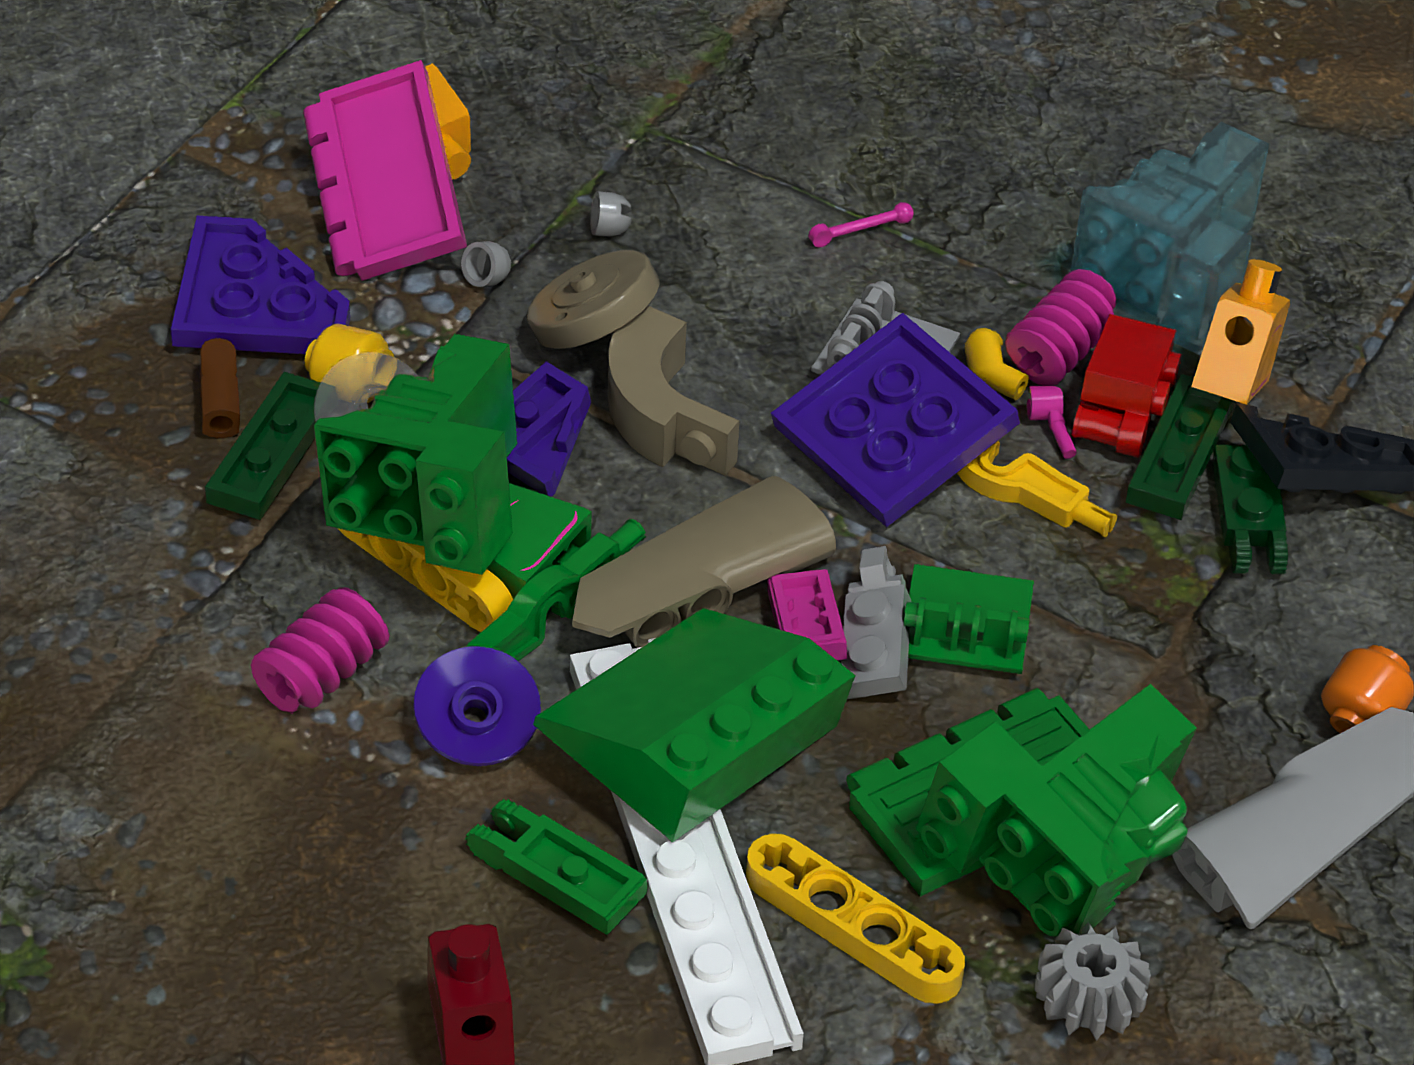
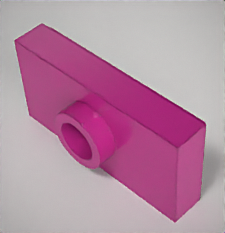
M828 570L778 574L768 578V596L776 629L811 639L836 660L847 659V642Z

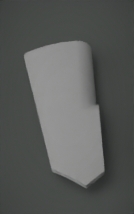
M1390 707L1290 760L1279 771L1271 785L1188 827V833L1181 848L1172 854L1179 871L1216 912H1220L1234 904L1246 927L1249 929L1256 928L1319 873L1414 796V713Z

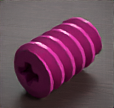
M1077 269L1068 272L1060 283L1056 284L1027 313L1023 320H1020L1007 333L1005 340L1006 350L1017 368L1027 374L1029 379L1038 385H1058L1066 376V373H1070L1078 364V361L1082 360L1089 353L1090 349L1097 345L1109 314L1114 315L1113 309L1116 307V295L1112 285L1102 276L1090 270Z
M347 587L332 589L320 598L319 604L308 608L302 618L292 622L287 627L285 633L275 637L270 642L268 648H264L254 655L250 665L253 678L262 693L279 710L293 713L298 710L299 704L313 709L322 703L323 692L328 694L334 692L339 688L340 678L347 679L356 672V663L364 664L372 658L373 648L379 650L388 644L390 637L388 628L380 614L356 591Z

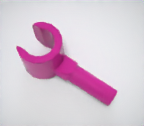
M1030 386L1031 398L1027 400L1028 419L1048 420L1049 428L1053 432L1065 459L1074 457L1077 454V450L1065 426L1063 418V392L1061 388L1056 386Z

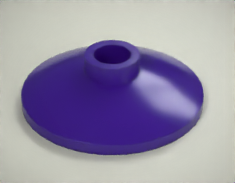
M470 646L449 651L438 657L426 668L415 690L413 708L420 733L426 742L440 755L464 765L488 766L512 758L529 743L537 729L533 723L535 716L541 712V702L534 679L527 669L515 658L493 648ZM469 708H479L486 714L487 718L482 722H474L468 720L464 712Z

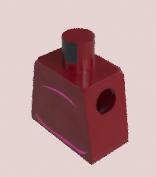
M466 924L455 929L436 931L428 935L427 982L443 1065H515L512 1001L496 926L491 924ZM480 1015V1018H484L485 1034L472 1036L461 1030L462 1025L469 1018Z

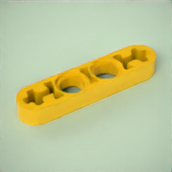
M337 528L351 541L479 632H482L507 611L513 600L504 583L487 569L481 575L426 563L424 546Z
M772 833L761 836L753 841L748 849L746 880L749 887L758 896L920 1001L938 1004L947 1002L958 994L962 987L965 956L961 948L954 941L792 837ZM780 863L786 864V865H787V870H786L785 868L781 867V866H778V865H779ZM764 864L773 867L771 871L765 869ZM794 883L799 885L798 889H794ZM832 891L839 894L845 900V904L838 909L824 910L816 907L810 898L817 892ZM885 925L892 928L897 933L898 938L889 944H875L865 938L862 932L869 926ZM910 946H915L914 952L909 949ZM938 964L946 968L945 972L936 969L930 975L922 971L923 967L931 970Z

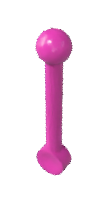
M900 202L891 211L828 228L823 223L817 224L811 228L808 237L815 247H824L832 238L893 221L906 224L913 218L914 211L908 203Z

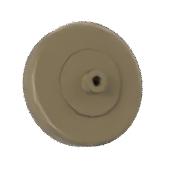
M619 250L605 253L579 263L548 283L532 300L526 319L537 341L545 347L564 349L581 346L616 331L639 315L656 295L659 287V278L649 258L642 252Z

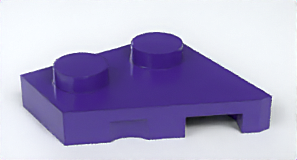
M546 361L513 390L517 445L507 457V468L509 474L538 493L552 497L556 493L590 407L591 399L587 386Z

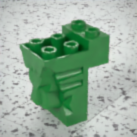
M454 334L445 346H441L438 349L429 377L398 374L392 378L385 390H380L375 395L371 408L356 410L339 417L319 418L314 424L326 526L424 546L426 563L481 575L513 534L507 457L517 445L509 344Z
M1149 684L1077 740L1041 765L995 720L939 762L915 829L921 834L922 840L930 852L938 858L949 861L960 874L979 860L985 866L990 879L1001 889L1009 890L1030 911L1035 924L1045 934L1057 937L1062 928H1065L1080 936L1081 930L1088 921L1092 928H1094L1115 907L1116 903L1114 900L1121 894L1120 892L1138 881L1146 866L1172 855L1181 848L1188 833V829L1183 822L1187 813V805L1171 782L1197 727L1153 685Z

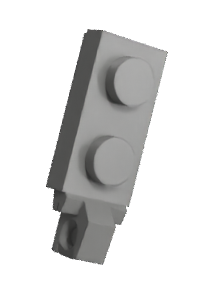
M886 546L862 550L859 567L862 581L849 583V593L846 594L843 631L847 642V659L841 660V664L856 675L847 699L903 691L907 688L910 627L904 626L906 603L911 602V598L906 589L903 574L895 575L896 569L888 559Z

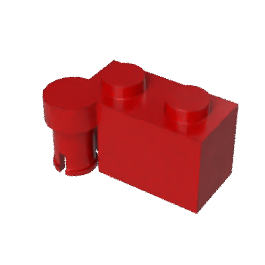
M1109 314L1085 372L1080 399L1083 401L1080 402L1077 409L1072 437H1080L1116 446L1117 453L1140 457L1152 415H1163L1170 387H1174L1182 354L1172 352L1176 335L1175 329Z

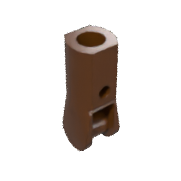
M210 339L201 347L202 433L214 438L232 437L239 433L240 426L236 349L226 339Z

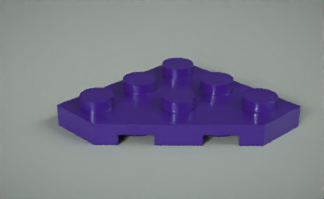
M196 216L171 326L172 346L201 348L206 341L221 338L230 341L236 350L306 354L309 344L317 339L327 327L333 324L349 326L351 318L350 301L338 290L334 289L329 292L317 282L314 270L288 248L280 250L266 239V230L256 221L250 218Z

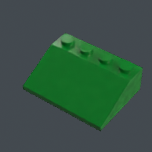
M702 608L536 715L533 725L671 842H674L836 728L856 675L807 637Z

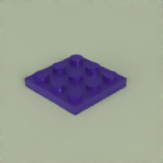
M903 312L771 412L774 427L886 528L1020 424L1018 410Z

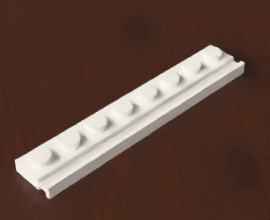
M628 643L571 654L570 673L576 690L642 647L632 649L631 644ZM612 792L638 870L648 879L647 896L705 1065H733L773 1056V1050L789 1046L792 1051L801 1050L803 1031L721 810L712 814L676 841L671 842Z

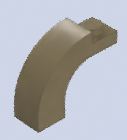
M647 306L633 320L614 331L610 341L608 353V407L614 425L620 435L634 450L661 467H664L674 454H677L694 464L702 465L726 476L737 463L740 421L687 398L670 386L669 381L685 364L687 322Z

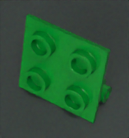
M914 564L909 592L911 602L906 603L904 626L910 627L908 658L1022 674L1034 580Z

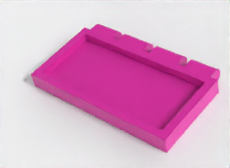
M422 60L319 93L320 102L307 106L303 110L309 144L313 147L311 155L317 185L321 190L320 199L327 233L331 235L329 237V244L335 273L339 276L357 273L363 281L466 248L467 243L429 75Z

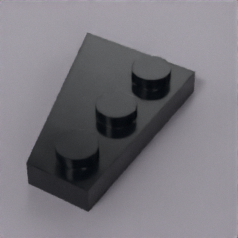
M1236 403L1230 423L1277 489L1290 492H1300L1304 489L1335 490L1341 493H1351L1355 490L1386 491L1392 494L1414 491L1413 439L1347 425L1341 429L1340 434L1330 433L1311 425L1308 417L1287 413L1286 419L1282 423L1258 418L1256 406Z

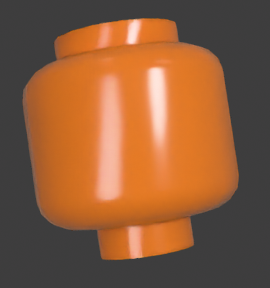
M1378 645L1368 646L1367 649L1357 648L1345 653L1321 693L1323 706L1331 716L1330 724L1337 732L1342 733L1390 707L1406 710L1414 697V682L1409 675L1411 671L1407 662L1392 650Z

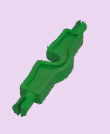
M628 519L610 537L599 532L562 564L550 566L536 574L517 593L507 611L472 639L466 647L480 646L493 648L510 655L517 661L521 660L543 643L546 630V615L549 608L561 618H572L580 578L629 552L640 541H643L646 538L643 526L634 519Z

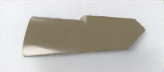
M768 477L581 577L572 627L608 638L624 632L635 647H643L648 644L649 639L659 637L702 608L724 614L731 605L733 593L778 574L795 573L833 556L836 551V539L833 529L824 513L799 489L780 477Z

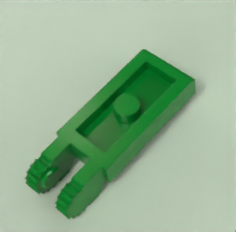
M509 799L500 800L491 809L492 812L490 814L492 815L491 819L494 820L499 830L503 831L505 835H510L511 839L516 842L495 830L492 831L490 827H486L484 824H477L466 834V845L469 846V850L474 853V856L484 860L487 865L495 870L503 869V872L606 935L647 894L648 879L645 878V875L543 814L539 817L523 806L516 805L515 802H511Z

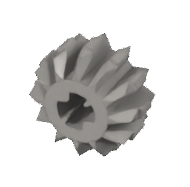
M1089 921L1081 930L1080 936L1062 928L1059 936L1055 939V944H1046L1044 950L1040 953L1038 970L1040 971L1036 973L1034 985L1037 992L1036 998L1045 1001L1046 1019L1065 1018L1068 1035L1072 1034L1079 1027L1089 1028L1096 1041L1104 1033L1105 1026L1123 1034L1125 1028L1130 1024L1131 1017H1139L1140 1013L1145 1009L1148 996L1146 990L1148 989L1151 977L1149 963L1140 960L1141 953L1138 942L1119 943L1116 927L1106 935L1096 934Z

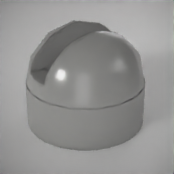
M595 192L590 216L592 235L614 236L625 232L629 228L632 220L624 214L631 212L632 209L630 203L622 195L612 192Z
M491 241L474 242L464 250L461 260L462 272L466 280L473 286H493L507 278L511 269V259L507 250L498 243Z

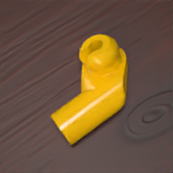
M988 328L976 329L969 335L965 343L964 349L968 368L995 391L1013 400H1018L1027 387L1029 376L1003 363L1001 346L1004 345L1000 334Z

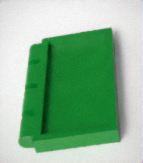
M1034 688L998 706V715L994 710L989 709L946 730L947 740L942 734L937 733L894 754L896 766L889 758L885 757L847 775L846 781L850 790L849 809L920 897L984 866L978 860L960 874L949 861L938 858L931 853L924 844L921 834L915 829L939 762L996 720L1041 765L1045 764L1090 730L1060 695L1048 699L1039 688Z

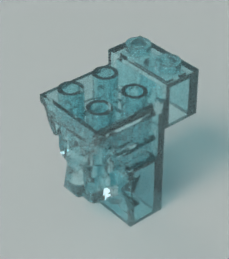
M1220 122L1211 133L1207 132L1203 136L1191 158L1166 149H1159L1150 159H1141L1137 163L1129 180H1118L1112 187L1103 185L1097 187L1087 186L1082 192L1071 271L1077 269L1090 270L1102 276L1112 285L1117 298L1156 316V325L1175 329L1174 343L1201 356L1221 295L1235 283H1242L1252 242V236L1247 233L1254 223L1269 143Z

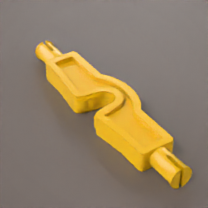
M999 440L957 472L962 481L974 491L997 501L1019 503L1065 528L1069 527L1074 521H1077L1101 534V536L1107 537L1108 532L1111 533L1117 521L1116 514L1110 513L1088 501L1090 490L1088 487L1062 474L1034 454L1025 453L1006 466L993 465L994 458L999 454Z

